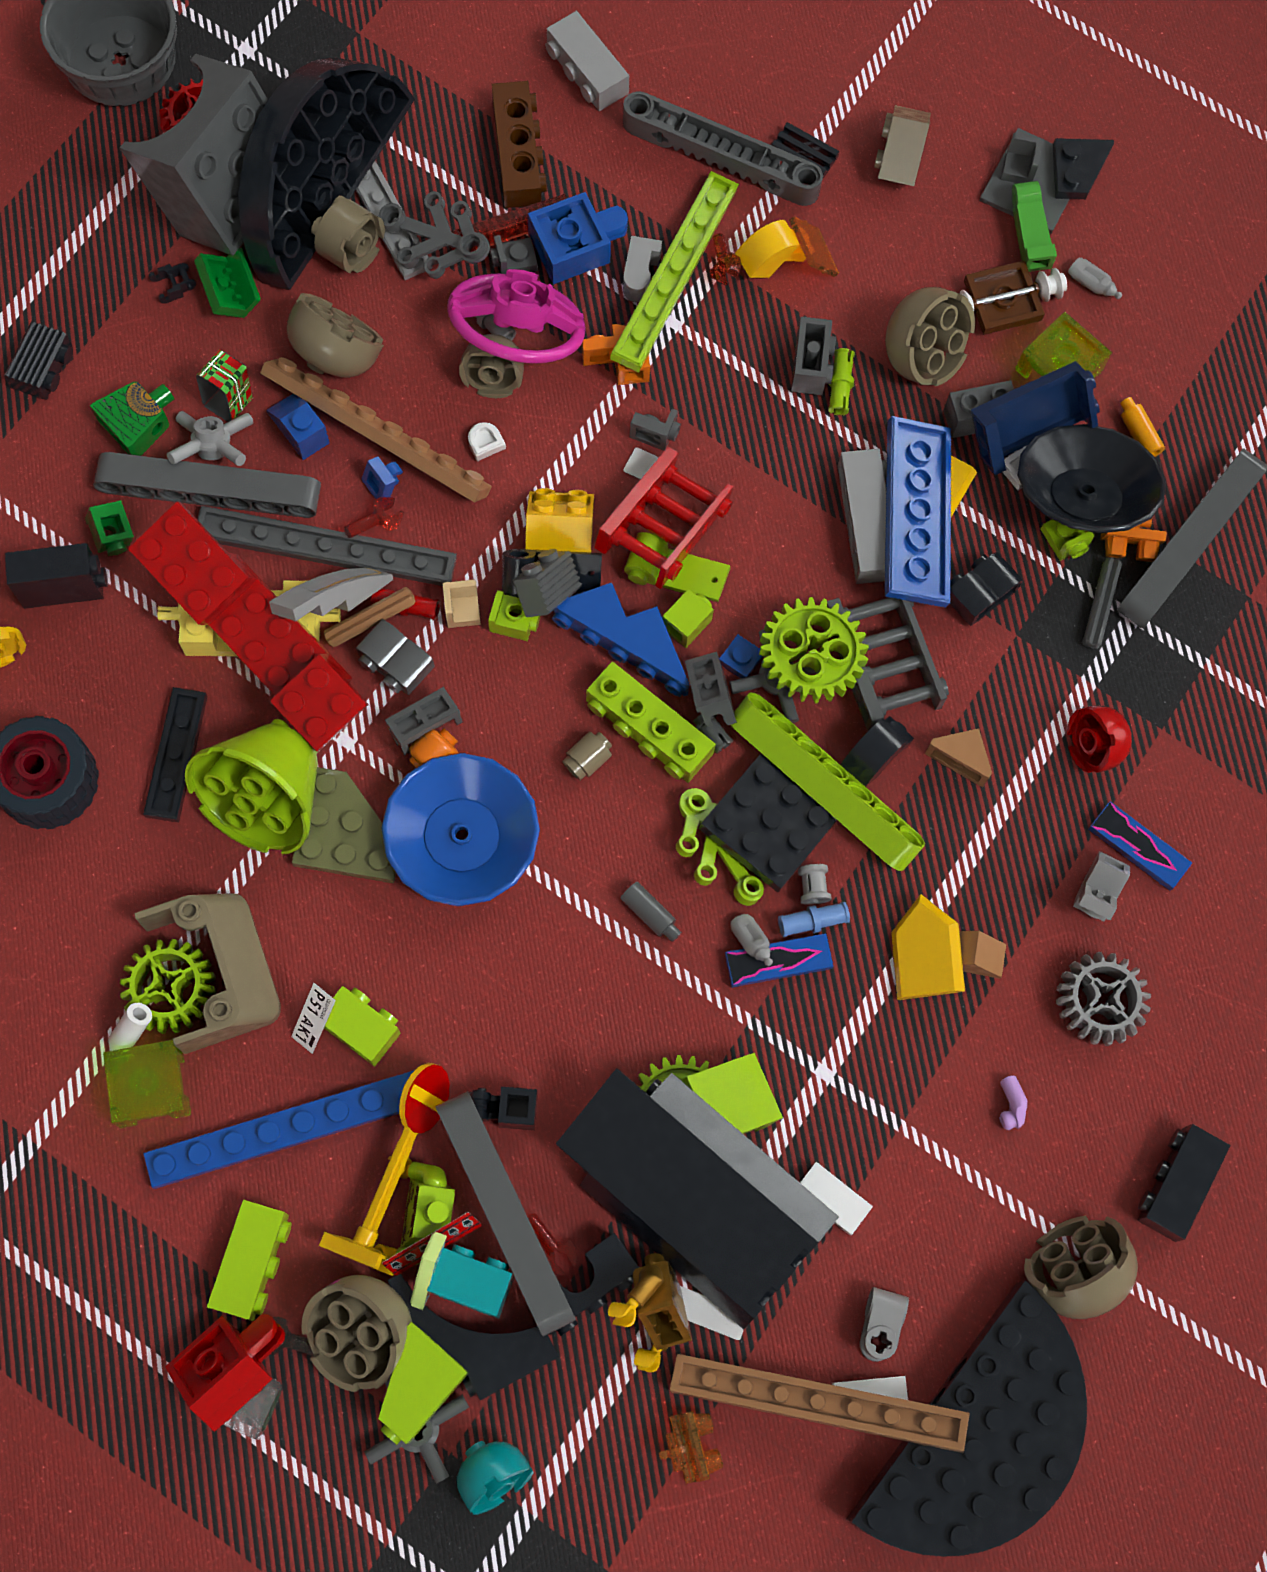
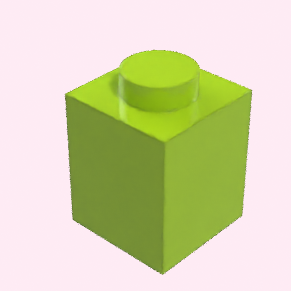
M688 589L663 615L662 619L669 635L687 648L712 621L714 609L711 602L700 593L695 594Z

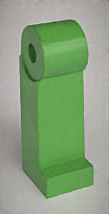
M1038 181L1015 183L1012 186L1013 215L1021 260L1025 261L1029 272L1052 269L1057 253L1055 244H1052L1040 184Z

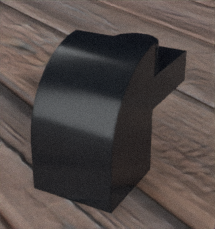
M891 716L885 720L882 718L861 738L840 765L866 787L882 773L894 757L908 747L914 737L907 732L903 724L895 721Z

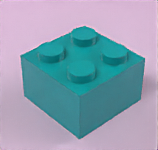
M455 1244L452 1250L443 1248L427 1291L433 1295L499 1319L514 1280L513 1274L508 1272L510 1268L508 1264L488 1257L486 1263L474 1259L476 1255L474 1251Z

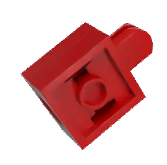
M268 1314L260 1315L241 1333L221 1316L169 1362L165 1368L189 1409L215 1432L226 1421L230 1420L250 1399L260 1393L272 1380L262 1361L284 1342L285 1331Z

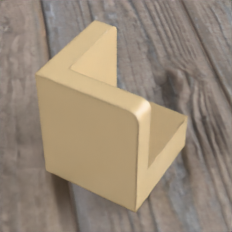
M476 580L443 583L448 628L481 625Z

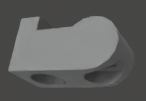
M631 236L623 284V293L628 300L640 302L651 282L650 266H659L661 240Z

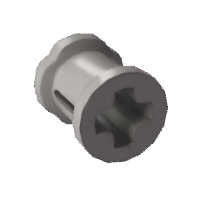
M810 864L797 869L798 875L802 876L803 896L800 898L802 904L812 905L831 901V894L827 892L825 876L828 872L827 865Z

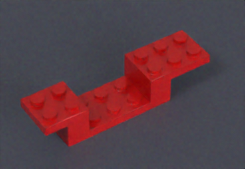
M177 501L128 548L198 625H209L272 692L274 697L270 702L317 752L369 705L349 683L353 678L299 620L293 621L272 614L269 601L277 596L239 555L228 553L181 502Z

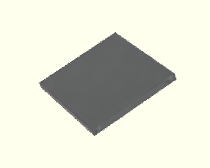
M1020 128L1016 131L1018 134L1037 137ZM1044 140L1039 166L1033 181H1038L1040 184L1049 233L1052 234L1070 199H1055L1053 143ZM1006 149L979 201L1014 217L1012 186L1015 183L1001 180Z

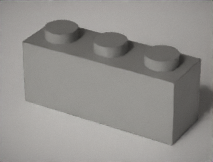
M577 11L547 28V43L545 46L548 54L553 60L557 59L567 78L570 81L576 82L588 103L592 102L597 110L601 111L629 94V74Z

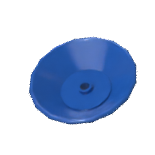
M465 753L432 758L406 774L388 799L381 827L386 858L402 883L429 901L458 907L490 901L514 886L534 859L540 832L535 801L520 778L493 759ZM460 830H465L468 832V836L464 840H459L456 838V833Z

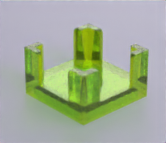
M1064 312L1023 350L1015 370L1024 378L1029 377L1032 368L1041 376H1044L1076 361L1085 371L1089 370L1095 379L1103 371L1112 352L1070 315Z
M173 1040L103 1052L112 1124L119 1128L136 1126L138 1125L137 1121L165 1115H169L172 1118L191 1115L189 1098L183 1091L180 1063H184L183 1052L174 1045Z

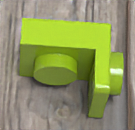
M1053 519L1044 523L1040 529L1060 561L1069 556L1075 559L1085 554L1089 550L1088 546L1094 538L1092 532L1084 533L1083 530L1069 528Z

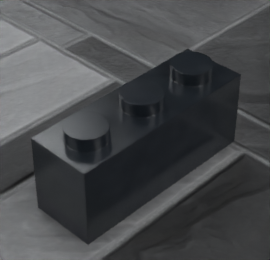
M1194 1124L1186 1126L1182 1130L1178 1128L1169 1142L1168 1147L1172 1151L1167 1161L1163 1159L1154 1172L1153 1178L1157 1181L1152 1191L1147 1190L1139 1202L1138 1209L1141 1213L1137 1221L1174 1242L1185 1240L1231 1145Z

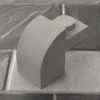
M1099 851L1077 893L1073 907L1103 922L1106 919L1111 920L1117 909V898L1130 876V866Z

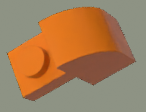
M612 324V336L594 335L583 340V366L615 363L618 385L649 382V355L639 373L610 359L611 353L626 327L625 325Z

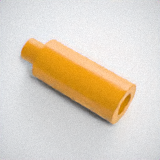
M1132 397L1124 399L1120 403L1124 410L1121 418L1132 438L1139 441L1154 457L1158 456L1165 450V446L1142 404L1135 405Z

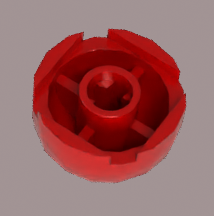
M1103 705L1089 706L1076 710L1069 719L1067 735H1072V742L1074 744V747L1068 746L1069 752L1075 764L1084 772L1099 773L1119 766L1129 755L1132 744L1130 726L1124 716L1117 710Z

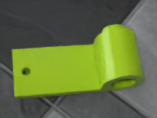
M640 532L636 536L637 540L666 558L674 551L668 549L666 541L655 534ZM630 552L624 571L629 575L628 579L636 584L646 585L649 583L655 585L660 569ZM688 554L682 562L683 567L674 581L668 579L663 585L664 588L682 593L690 589L695 594L700 593L704 595L708 600L719 602L730 571V565Z

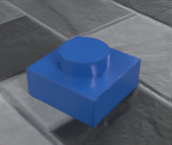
M737 634L719 659L724 668L741 679L749 677L764 656L759 655L760 648Z

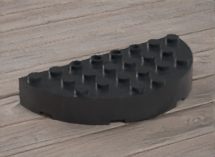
M324 58L310 62L289 75L277 87L259 113L247 144L238 197L244 245L251 265L261 283L291 290L316 251L314 244L315 235L311 231L314 221L318 217L324 216L338 196H343L347 199L352 197L414 102L413 95L404 83L396 76L390 75L384 68L343 58Z
M1025 1280L1014 1285L929 1403V1405L970 1413L964 1453L902 1441L846 1518L847 1521L861 1531L904 1551L941 1557L964 1556L1001 1546L1018 1537L1035 1525L1062 1495L1077 1466L1084 1443L1087 1424L1085 1379L1079 1356L1065 1325L1055 1310Z

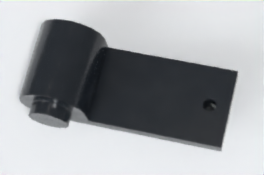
M511 549L503 552L502 591L505 595L519 598L513 579L522 573V567L539 560L538 555L546 550ZM569 551L572 553L571 558L574 559L573 564L576 565L575 570L578 571L577 576L580 577L579 582L582 583L577 592H586L600 587L602 553Z

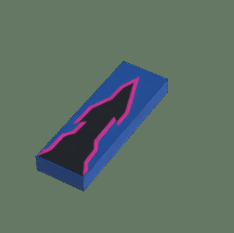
M1111 801L1088 828V830L1169 891L1176 886L1192 864L1191 861Z
M826 933L771 943L769 948L771 950L770 958L773 960V963L770 966H766L764 961L750 956L745 949L725 952L732 988L829 970L834 967Z

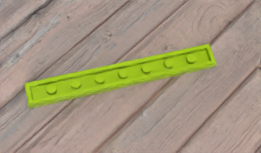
M712 171L710 172L610 356L611 360L638 373L640 372L738 189V183Z

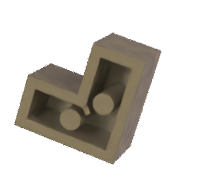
M895 105L893 114H886L881 136L887 138L885 150L878 149L874 168L880 169L879 179L910 186L915 185L930 125L931 113Z

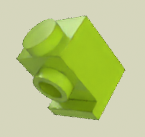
M497 590L488 620L489 631L528 641L530 632L537 631L540 616L525 617L519 598L505 595L503 591ZM514 612L521 615H519L518 617H513L509 613Z

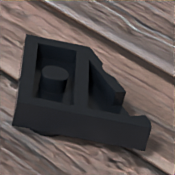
M1055 138L1053 143L1055 199L1086 200L1103 164L1111 152L1114 140Z

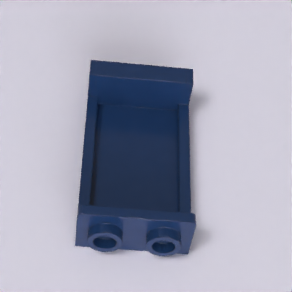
M1075 361L971 409L980 458L994 475L1006 471L1005 456L1027 446L1034 437L1058 426L1074 425L1080 421H1085L1092 429L1098 426L1097 413L1100 412V408L1094 397L1093 389L1096 388V382L1092 373L1089 370L1085 371Z

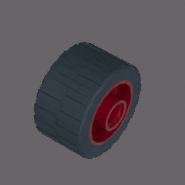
M44 716L21 718L19 721L5 726L0 732V806L18 823L28 825L34 829H55L58 826H65L71 823L70 821L75 818H79L84 810L91 805L94 794L97 793V780L99 778L95 758L79 735L70 726L61 723L58 719L52 717L45 718Z

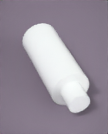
M133 1003L128 1007L108 1038L111 1053L120 1055L131 1051L152 1019V1012L148 1006L142 1003Z

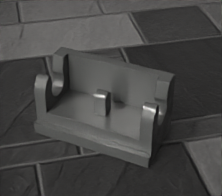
M713 652L686 660L685 664L697 713L701 712L705 724L712 728V716L716 714H721L727 725L737 723L718 653Z
M444 687L385 719L394 742L397 746H400L404 756L410 753L408 744L419 739L432 729H436L454 719L456 726L463 723L460 710Z

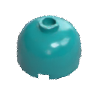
M480 1441L472 1445L465 1453L467 1458L461 1464L457 1474V1488L469 1512H472L473 1515H479L503 1503L504 1500L500 1497L509 1492L513 1487L515 1493H517L530 1480L533 1470L520 1450L510 1443L494 1441L486 1444L484 1441Z

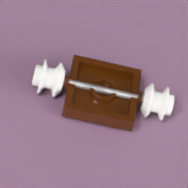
M1025 261L967 274L964 279L967 292L961 290L960 294L970 301L982 333L985 335L1042 321L1045 313L1039 297L1044 302H1048L1052 294L1057 299H1061L1064 291L1067 290V280L1064 273H1060L1057 268H1052L1049 276L1044 271H1039L1033 283Z

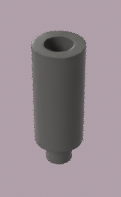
M638 881L632 884L621 896L620 899L658 937L664 934L671 942H674L681 935L682 932L674 925L677 919Z

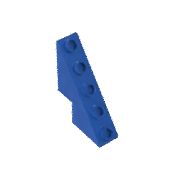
M611 582L571 596L553 610L554 616L552 620L561 628L566 630L569 628L580 634V637L586 643L592 646L600 645L608 650V654L620 663H625L626 661L635 666L637 672L649 680L655 678L665 684L664 687L671 694L678 697L682 695L688 696L690 684L657 606L626 617Z

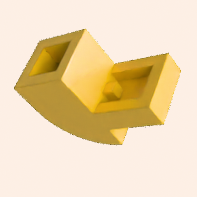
M785 220L775 221L760 228L735 252L750 278H770L785 261L804 262L812 253L805 244L804 236L797 229H790Z

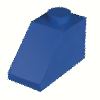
M294 393L266 410L302 460H305L330 443L323 422L310 405Z

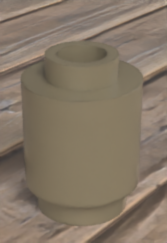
M589 731L566 752L567 757L562 763L575 778L581 781L585 776L589 778L612 756L609 751L612 745L600 732L594 735Z

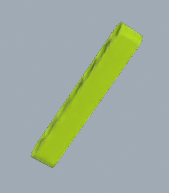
M748 693L734 712L737 723L731 724V726L885 863L898 871L905 870L925 846L921 835L766 699L756 693Z

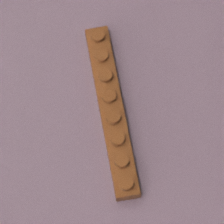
M281 357L264 362L260 372L262 375L474 503L488 496L492 486L483 481L484 477L481 474L461 468L456 465L457 461L451 456L438 454L431 450L430 445L426 441L416 437L411 438L403 433L401 426L378 418L373 409L363 405L358 406L349 400L350 397L346 393L336 389L332 390L323 385V380L318 376L309 373L305 374L296 368L297 365L293 361Z
M677 1354L670 1387L671 1393L961 1453H964L970 1413L681 1354Z

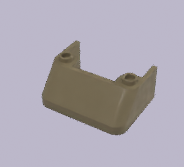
M235 893L187 895L134 913L136 920L147 932L175 922L180 928L187 931L207 928L226 991L215 994L206 1001L203 1014L207 1027L173 1038L174 1045L184 1054L268 1026L278 1019L281 1013V1003L250 907L242 896Z

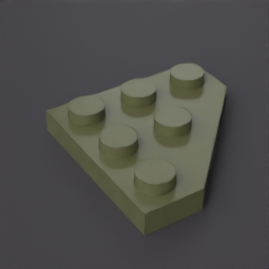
M317 767L309 835L303 845L294 851L292 864L294 867L394 883L396 872L386 858L381 829L382 822L347 772Z

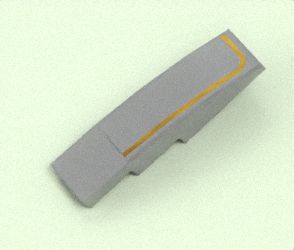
M365 567L344 569L321 575L299 584L269 601L272 614L293 621L299 620L309 612L324 616L335 607L349 612L393 581V576L390 573Z

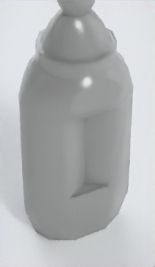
M1079 257L1069 268L1068 273L1070 276L1092 292L1099 295L1103 294L1104 296H1115L1116 299L1122 297V293L1117 291L1111 277L1088 260Z
M749 914L735 917L730 923L731 930L745 951L757 960L764 961L766 966L772 965L773 960L770 958L769 940L754 918Z

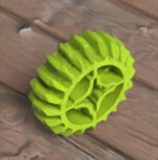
M171 939L168 948H166L162 940H157V950L153 951L149 945H144L143 950L146 955L143 958L136 953L132 955L133 960L137 963L135 967L130 965L124 966V970L131 976L130 978L120 979V984L129 988L120 993V998L129 1001L124 1006L125 1011L133 1003H142L147 1006L152 1002L157 1004L161 1001H169L175 1010L164 1013L151 1010L152 1019L146 1030L151 1031L157 1024V1031L160 1034H165L168 1024H170L172 1031L178 1033L180 1032V1022L182 1021L188 1028L193 1026V1022L190 1019L192 1015L195 1014L199 1019L204 1018V1014L199 1008L201 1005L204 1006L208 1000L205 995L216 993L214 986L207 985V983L213 982L216 976L213 972H206L212 964L208 959L200 961L203 957L201 950L197 949L191 953L192 945L185 942L179 949L178 941ZM181 961L190 967L185 970L180 968L176 971H167L163 967L162 962ZM152 970L153 981L144 989L145 992L142 994L143 981L148 972ZM162 974L172 982L171 991L175 999L164 990L165 981ZM195 978L193 993L185 1003L183 991L188 985L192 984L191 980Z

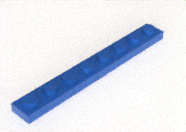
M415 1070L143 1153L151 1186L153 1189H157L399 1114L400 1098L404 1085Z

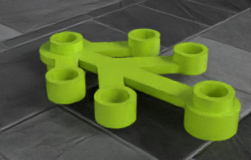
M688 789L679 799V809L685 818L682 836L676 843V850L683 857L692 856L698 849L699 842L695 837L698 824H701L717 805L712 803L710 796L701 789ZM692 800L697 801L701 807L694 806ZM706 835L700 864L694 872L696 882L706 886L711 884L716 878L717 870L714 863L716 853L718 852L737 882L734 888L736 900L745 906L754 905L763 895L764 887L762 882L757 877L750 876L742 863ZM682 842H689L692 849H686ZM701 870L708 871L710 878L702 876ZM746 884L753 886L756 892L749 891Z

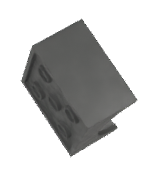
M195 54L190 62L202 74L203 86L192 109L178 124L160 136L142 142L125 141L121 145L120 150L179 236L233 256L244 242L240 224L238 197L243 160L257 117L268 99L252 71Z

